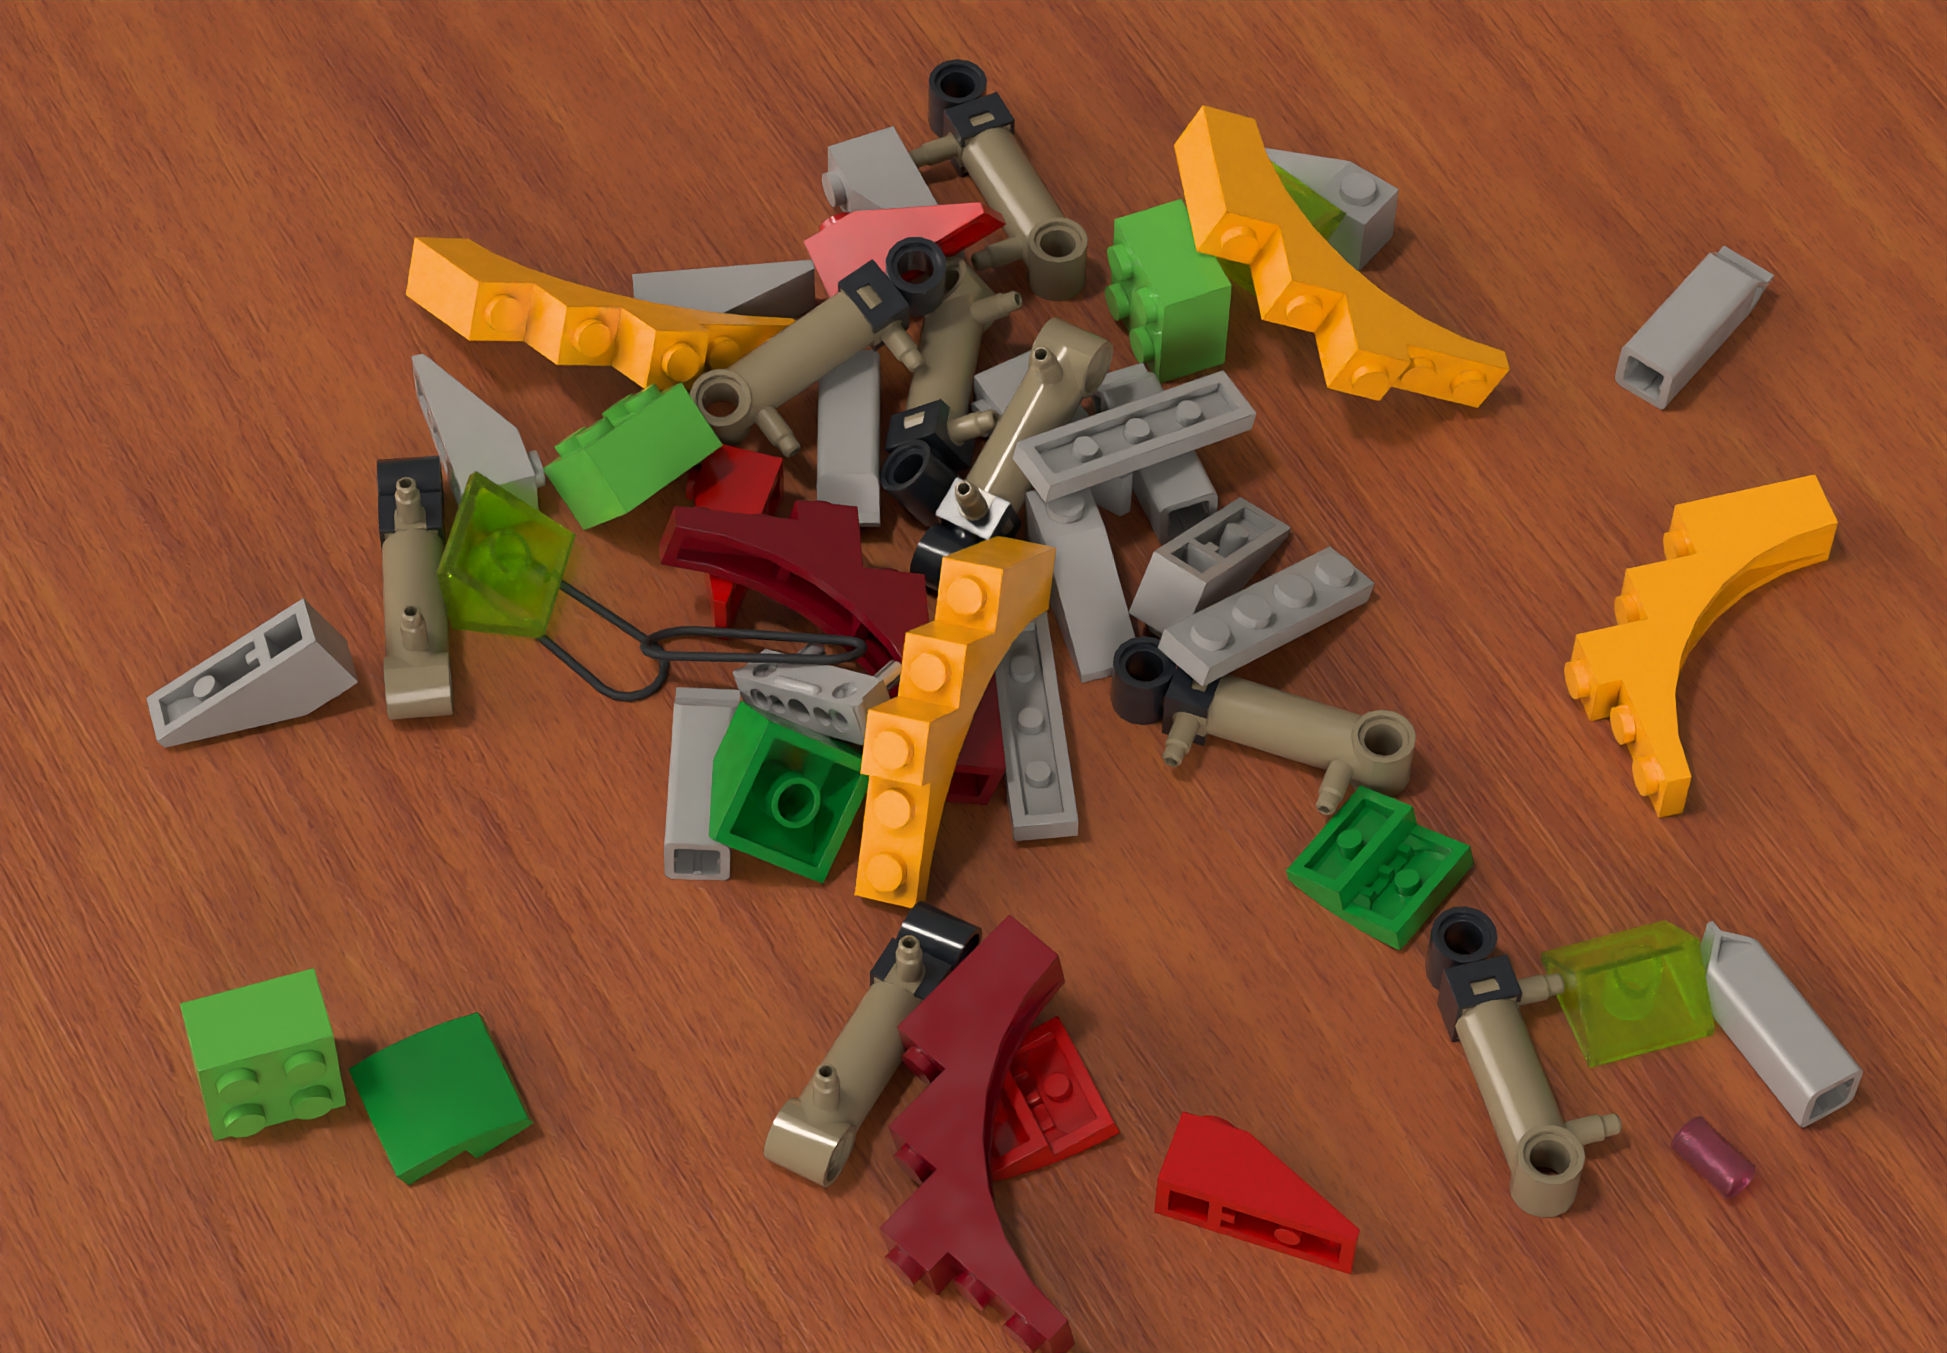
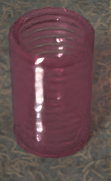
M1696 1116L1689 1120L1677 1132L1671 1142V1149L1675 1150V1153H1678L1683 1161L1687 1160V1164H1691V1168H1695V1171L1699 1172V1175L1703 1176L1704 1180H1708V1184H1712V1187L1716 1188V1191L1720 1192L1724 1199H1731L1738 1195L1750 1183L1756 1173V1165L1751 1163L1749 1159L1747 1160L1746 1156H1743L1741 1152H1738V1149L1734 1148V1145L1730 1144L1729 1140H1726L1724 1136H1721V1133L1717 1132L1712 1124L1709 1125V1122L1705 1121L1703 1116Z

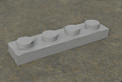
M1224 370L1018 441L1013 454V460L1046 503L1252 429L1257 413Z
M1329 546L1165 628L1158 649L1203 687L1366 603L1375 583L1353 566L1347 558Z
M1047 611L1033 619L1012 642L995 670L1006 763L1004 781L1013 841L1078 836V814Z

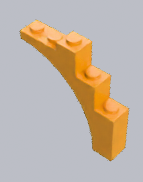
M1202 105L1174 144L1197 252L1250 265L1261 319L1315 334L1328 389L1380 401L1391 387L1478 408L1510 370L1505 351L1459 336L1421 317L1380 290L1345 261L1312 226L1289 195L1266 153L1256 120Z
M415 237L406 295L469 341H524L556 365L612 366L644 389L655 383L659 390H665L681 382L686 390H691L694 382L702 374L713 369L728 368L796 321L793 318L746 316L702 311L608 293L527 268L489 251L470 239Z
M1815 474L1675 505L1670 530L1665 532L1663 536V547L1667 560L1626 569L1621 595L1617 596L1614 601L1618 625L1576 634L1571 661L1566 662L1564 667L1568 691L1573 699H1581L1590 721L1610 717L1615 739L1620 745H1627L1633 758L1632 771L1635 785L1642 796L1649 795L1658 818L1683 813L1692 777L1678 735L1675 697L1677 681L1689 653L1711 624L1744 595L1784 573L1807 567L1829 558L1838 521Z
M996 536L943 557L935 620L910 630L905 635L898 696L868 709L860 774L869 775L855 896L913 908L919 901L925 902L934 846L944 803L960 750L988 683L1012 642L1033 619L1049 608L1057 547Z

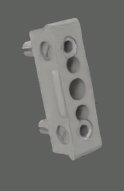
M808 643L796 654L826 655V651H824L825 648L822 644ZM764 649V650L761 652V653H771V654H784V653H780V652H776V651H772V650H768V649ZM892 660L874 676L827 664L748 663L743 668L735 669L733 675L744 702L825 736L864 745L868 709L890 700L888 693L900 683L902 665Z

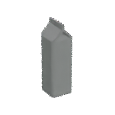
M1723 246L1718 253L1710 252L1621 349L1615 374L1616 382L1655 407L1664 409L1752 312L1765 288L1773 280L1774 275L1726 246Z
M862 350L818 380L817 501L857 506L859 527H880V354L873 350Z
M1139 363L1107 373L1098 390L1092 395L1096 414L1164 390L1156 374L1148 372L1144 364ZM1195 450L1132 472V489L1160 544L1168 543L1217 512L1218 495Z
M676 687L664 839V874L668 878L724 881L730 877L732 848L709 837L713 759L740 703V690Z
M1713 921L1707 923L1697 955V961L1704 968L1699 1000L1800 1128H1804L1850 1103L1861 1080L1862 1068L1758 940L1721 931Z

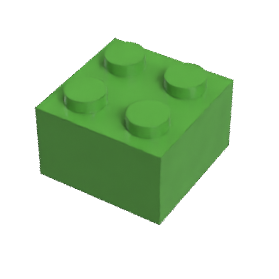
M1178 199L1115 219L1113 246L1107 249V257L1111 269V285L1105 287V298L1112 317L1116 321L1122 319L1127 327L1130 345L1136 360L1139 363H1147L1151 372L1156 374L1160 384L1225 363L1232 285L1215 256L1197 252L1188 209L1183 200Z
M681 382L661 392L656 384L653 383L637 394L633 395L632 393L621 399L602 413L604 418L588 428L582 427L555 445L554 448L560 456L546 465L543 470L582 529L586 530L630 512L720 448L722 443Z
M314 968L180 1003L193 1064L214 1141L230 1136L236 1138L252 1136L260 1132L264 1127L297 1118L302 1120L315 1119L325 1115L331 1109L346 1105L334 1035Z

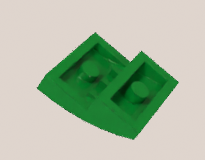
M1360 785L1288 867L1286 873L1289 881L1322 907L1365 934L1401 951L1473 866L1474 860L1471 846L1418 825L1413 806Z
M478 1012L413 1034L378 1051L348 1069L396 1176L408 1186L465 1150L475 1158H479L534 1124L484 1017Z

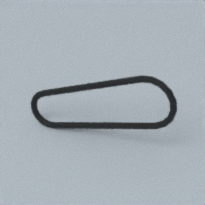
M510 552L498 554L487 560L482 566L478 582L480 590L485 596L599 693L613 700L631 702L645 699L657 692L667 680L670 667L669 661L659 660L660 670L658 676L652 684L642 690L622 692L606 686L492 590L487 579L493 567L505 562L520 563L638 641L642 642L648 635L522 554ZM658 642L650 645V648L665 651Z
M680 626L663 629L645 637L640 644L642 653L656 660L786 664L847 663L859 659L865 655L868 649V645L864 640L852 636L703 626ZM696 635L847 645L857 647V649L842 654L817 655L661 651L650 648V645L666 638Z

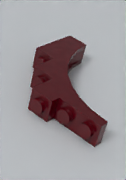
M796 500L788 519L772 517L767 514L752 515L717 511L706 507L674 506L659 543L660 564L709 573L757 590L800 613L828 635L852 636L864 640L868 645V649L865 655L856 661L870 676H874L892 660L902 665L906 632L929 623L924 574L900 572L892 568L873 569L863 567L857 506L832 504L821 500ZM841 645L847 652L857 649L854 646ZM995 671L974 713L957 759L945 801L987 805L1006 771ZM899 684L888 693L890 699L898 696Z
M1009 914L897 1026L905 1053L901 1056L903 1062L921 1081L929 1086L888 1127L897 1150L893 1155V1159L912 1180L921 1186L879 1229L888 1250L884 1260L910 1286L913 1287L920 1280L938 1295L952 1281L961 1295L974 1307L982 1311L989 1304L1007 1321L1002 1325L1003 1329L1025 1352L1035 1353L1040 1349L1043 1353H1067L1075 1345L1069 1321L1030 1279L1005 1237L995 1204L991 1172L994 1117L1008 1068L1033 1021L1065 983L1059 955Z

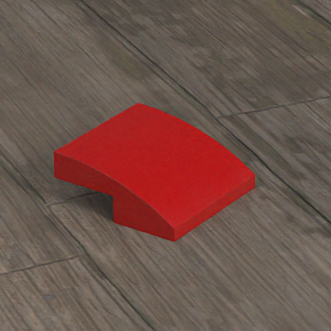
M1058 1015L1027 1032L1008 1068L994 1117L991 1153L993 1181L1010 1178L1078 1154L1120 1133Z

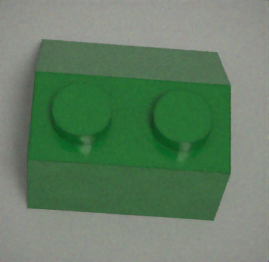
M740 701L713 759L709 837L716 842L823 884L868 789L869 775L860 774L862 754L845 743Z

